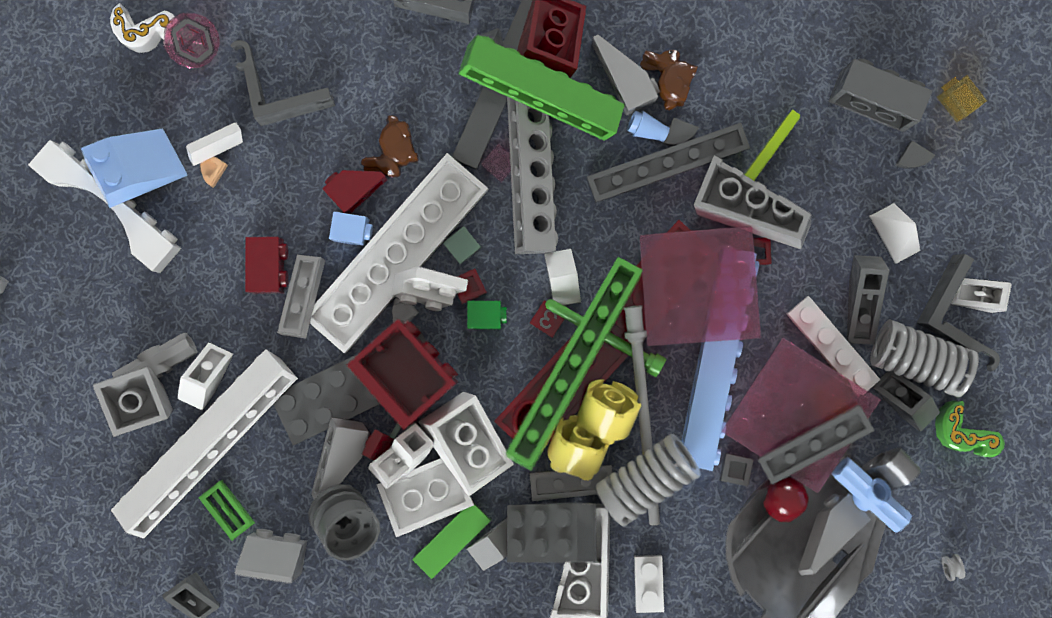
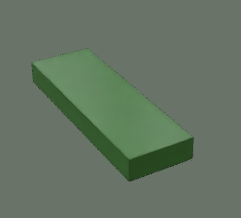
M474 503V506L458 513L412 560L431 579L434 578L491 519Z

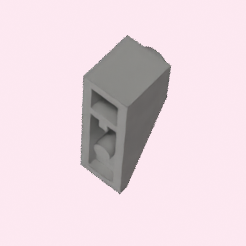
M594 36L592 45L619 101L625 104L623 110L626 116L655 103L658 98L657 93L660 92L655 79L649 78L645 70L601 36Z
M330 418L311 493L313 499L328 487L339 485L362 458L365 443L370 437V433L363 422Z
M835 493L823 502L825 507L816 516L798 569L801 575L815 574L871 520L864 511L855 505L850 493L842 495Z

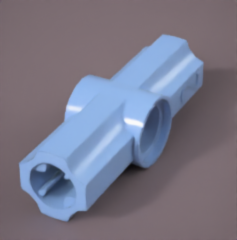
M849 457L841 460L834 468L832 475L852 493L853 501L860 510H871L895 533L901 531L910 522L912 515L891 496V489L884 480L879 478L873 480Z

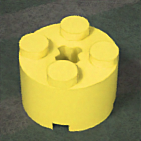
M595 380L587 388L576 423L580 428L598 436L601 442L614 444L615 440H622L629 436L641 408V403L638 404V395L629 387L613 381L612 385L603 384L604 380Z
M571 415L569 420L564 421L561 418L547 451L551 461L550 467L559 473L565 472L578 476L583 480H591L593 475L600 470L610 444L601 442L598 436L580 428L576 423L578 415Z

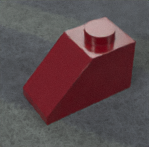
M342 170L339 174L335 172L330 175L325 181L326 186L322 189L344 213L351 214L388 179L382 172Z

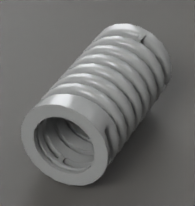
M889 319L884 323L876 337L875 345L871 351L870 362L872 366L880 369L884 368L888 372L893 370L896 375H903L907 379L913 378L915 382H923L924 385L928 387L933 386L936 390L943 389L945 393L958 398L964 395L972 384L977 372L979 356L976 351L960 345L955 346L952 342L944 341V339L939 337L935 338L931 334H925L909 326L905 327L904 324ZM968 360H969V361H970L969 370H968V373L966 374L965 372H966V368H967ZM963 376H965L966 378L964 382L961 384V386H958Z
M671 433L659 443H656L653 446V450L647 449L645 456L638 455L636 462H628L627 468L621 467L618 473L613 472L610 477L608 476L598 482L596 489L610 515L620 525L626 526L637 519L639 514H644L648 509L654 508L656 503L663 502L665 497L672 496L674 491L681 490L683 484L688 485L691 483V480L694 481L699 478L701 473L688 449L677 436Z

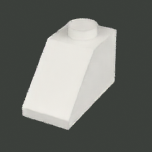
M208 343L182 375L177 399L203 410L215 394L233 354Z

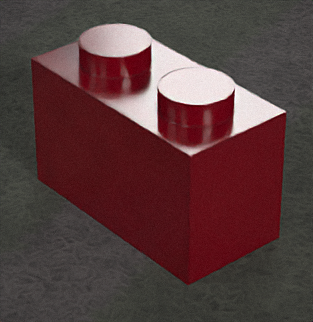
M245 237V292L251 294L284 293V287H288L289 281L288 272L284 271V260L288 259L289 253L288 245L284 244V239L280 237Z

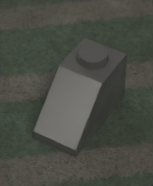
M893 370L887 371L880 378V381L872 387L905 421L920 432L940 413L932 396L904 376L896 375Z

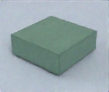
M464 226L443 242L460 265L481 249V246Z

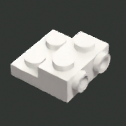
M416 266L395 274L391 296L398 297L400 302L416 305L418 302L424 304L426 309L441 311L442 308L453 304L455 294L466 291L468 280Z

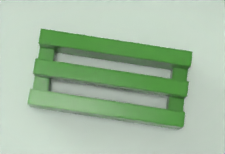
M223 480L217 482L198 497L231 541L255 523ZM218 489L223 493V495L226 497L229 503L233 506L236 512L243 519V521L245 522L244 525L240 522L237 516L233 513V511L230 509L227 503L217 492ZM210 495L214 497L238 528L235 532L208 498Z

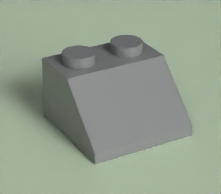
M149 366L93 384L113 437L168 419L173 411L163 384Z
M257 529L256 533L253 532L246 538L236 566L235 575L292 583L302 574L307 541L300 540V535L284 533V536L280 537L274 536L271 530Z

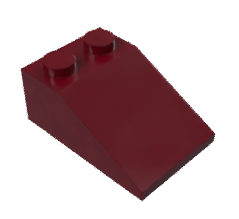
M532 0L517 51L520 55L530 60H538L545 67L553 71L563 72L571 78L578 68L586 6L572 0Z

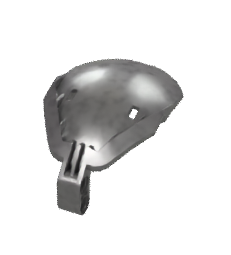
M901 448L882 452L863 466L852 460L873 480L877 478L884 480L890 489L909 484L921 471ZM844 457L816 461L788 476L803 483L809 497L805 512L793 521L779 522L767 512L764 507V500L767 496V487L771 483L769 478H767L751 494L744 506L728 525L726 560L731 580L740 597L746 591L753 601L764 610L761 618H836L848 601L855 595L858 585L873 572L886 524L871 510L864 511L871 520L815 574L801 575L798 572L816 516L825 507L823 502L835 493L837 495L847 493L852 495L832 475L834 468L841 460L845 459ZM841 550L844 551L847 555L838 564L833 562V558Z

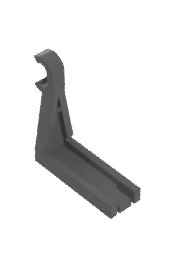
M393 0L394 7L469 24L475 0H463V2L458 0Z
M243 40L234 41L230 45L236 51L239 49L245 50L246 60L242 63L238 62L235 67L245 73L254 119L260 126L335 106L333 95H330L328 87L266 104L251 47Z
M966 254L953 255L917 324L956 345L971 349L977 353L982 352L990 358V363L986 365L987 370L994 371L1000 363V357L997 352L976 341L948 322L941 323L974 261L973 258Z

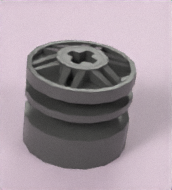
M339 484L328 487L317 495L308 511L309 523L327 553L337 560H351L362 556L372 548L380 533L379 520L360 492L350 485Z

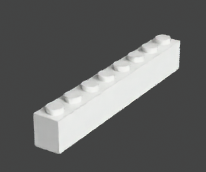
M265 349L111 509L126 533L145 538L298 379L279 357Z

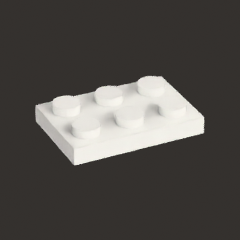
M441 458L412 470L407 476H402L387 489L382 483L377 484L396 537L474 506L471 495H467Z

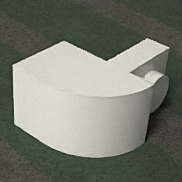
M415 423L394 440L392 447L373 461L368 469L387 489L402 476H407L429 454L434 443Z

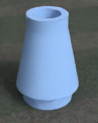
M643 110L641 112L634 111L627 127V131L631 132L632 136L659 140L661 142L666 140L670 127L662 124Z

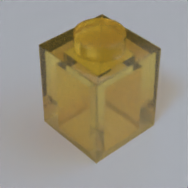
M968 75L959 81L956 77L952 78L941 87L944 92L937 96L956 123L987 102Z

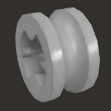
M953 554L951 558L948 556L942 557V566L948 581H954L955 577L959 579L965 578V568L958 554Z

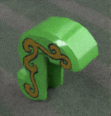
M949 401L939 409L940 413L936 416L935 427L936 435L943 446L956 451H971L974 449V454L983 457H995L1004 449V439L999 432L961 428L964 411L963 401Z

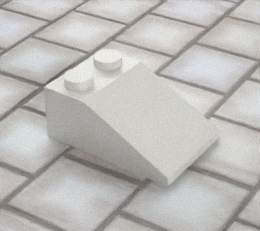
M462 392L419 421L425 434L434 443V449L469 496L514 465L512 460L506 457L507 451L476 395Z

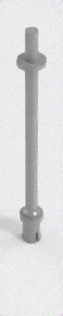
M642 306L624 307L627 332L624 334L625 339H628L632 348L636 394L639 397L637 402L638 404L641 403V408L638 412L642 455L645 456L647 449L653 450L642 345L645 337H647V331L643 327ZM656 503L654 508L648 509L650 525L660 524L658 503Z

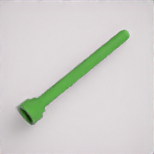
M553 299L546 301L545 306L548 310L579 326L583 316ZM610 332L605 342L632 357L631 344ZM643 351L646 372L657 377L667 358L658 353L654 355L651 352L647 354Z

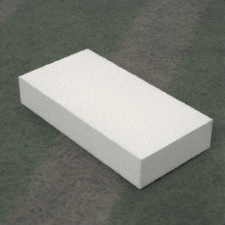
M232 123L188 144L186 148L193 166L241 144V129L237 123Z

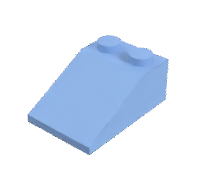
M163 128L108 137L81 148L85 162L109 208L187 176Z

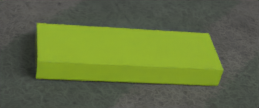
M794 110L787 114L744 173L745 176L753 181L757 178L800 119V114Z

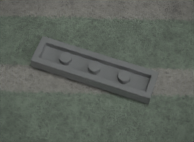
M858 404L758 457V461L771 484H774L873 432L874 429Z

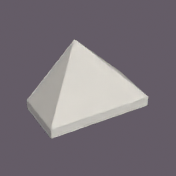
M893 203L869 216L895 264L920 251L916 223L897 205Z

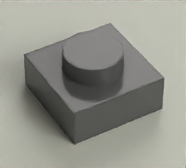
M725 453L720 480L749 486L754 459Z

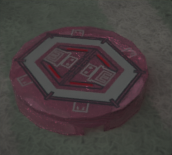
M181 13L173 17L165 26L164 48L168 56L177 64L187 68H199L210 63L216 56L220 45L219 33L214 24L205 16L197 13Z

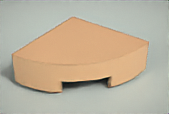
M215 156L200 163L204 180L214 188L228 166Z

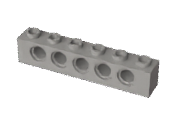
M507 97L515 254H545L556 251L558 234L555 231L554 222L557 209L553 203L555 179L552 176L554 154L550 146L552 125L549 123V115ZM528 111L533 114L534 122L528 118ZM529 138L535 142V149L530 146ZM531 165L536 168L537 176L531 173ZM532 192L538 196V204L533 201ZM534 219L539 222V231L534 228Z

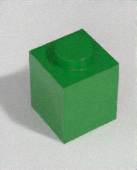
M467 301V329H501V323H507V307H501V301Z

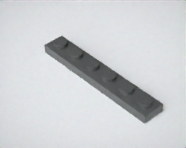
M738 123L587 176V181L594 201L598 203L710 164L714 155L724 159L750 149L742 124Z

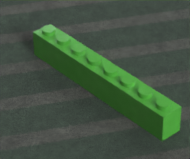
M620 257L616 259L507 450V458L532 471L640 280L642 269Z

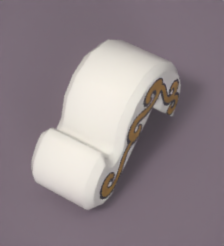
M120 3L113 8L110 17L111 27L116 37L127 48L138 53L149 52L156 48L161 38L167 43L172 44V40H170L171 31L169 32V30L179 21L170 12L162 11L135 25L128 10ZM182 27L178 32H176V36H177V39H178V40H179V37H181L180 34H179V36H178V33H179V32L181 33V31L183 30V27Z

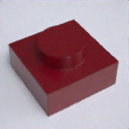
M375 429L367 439L362 455L375 461L392 447L395 439Z

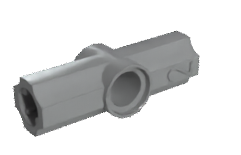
M182 333L161 346L157 345L143 351L137 356L138 359L114 371L112 375L116 377L149 366L157 378L163 376V372L169 373L173 370L172 367L198 352L190 336L187 333Z

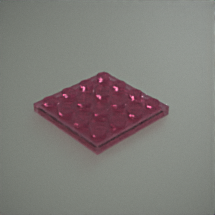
M752 226L640 235L647 346L761 338Z
M782 337L730 416L722 432L757 455L762 456L858 404L861 406L866 417L869 418L881 399ZM851 443L790 476L818 493Z

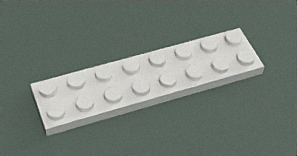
M447 153L314 304L310 324L343 353H347L395 298L391 296L395 274L416 266L422 267L489 189Z

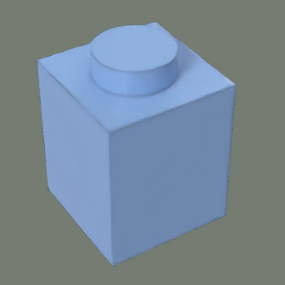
M333 212L329 235L330 240L365 246L366 240H371L373 225L369 224L367 217Z

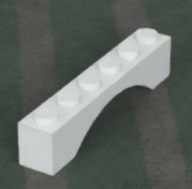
M49 140L28 164L51 184L85 189L106 202L85 160L78 161L73 156L76 152L64 142L57 144ZM132 199L111 207L124 226L129 239L131 254L151 271L161 273L181 250L175 244L178 239L166 229L161 232L154 226L157 221L148 213L143 212L140 214L135 209L137 204Z

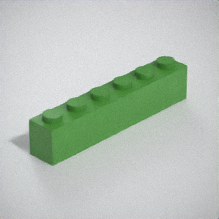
M477 35L468 44L458 73L463 77L604 141L617 133L625 105L617 101L610 94H602L594 90L591 85L570 79L567 74L553 71L545 67L542 62L530 60L520 55L517 50L502 47L486 36Z

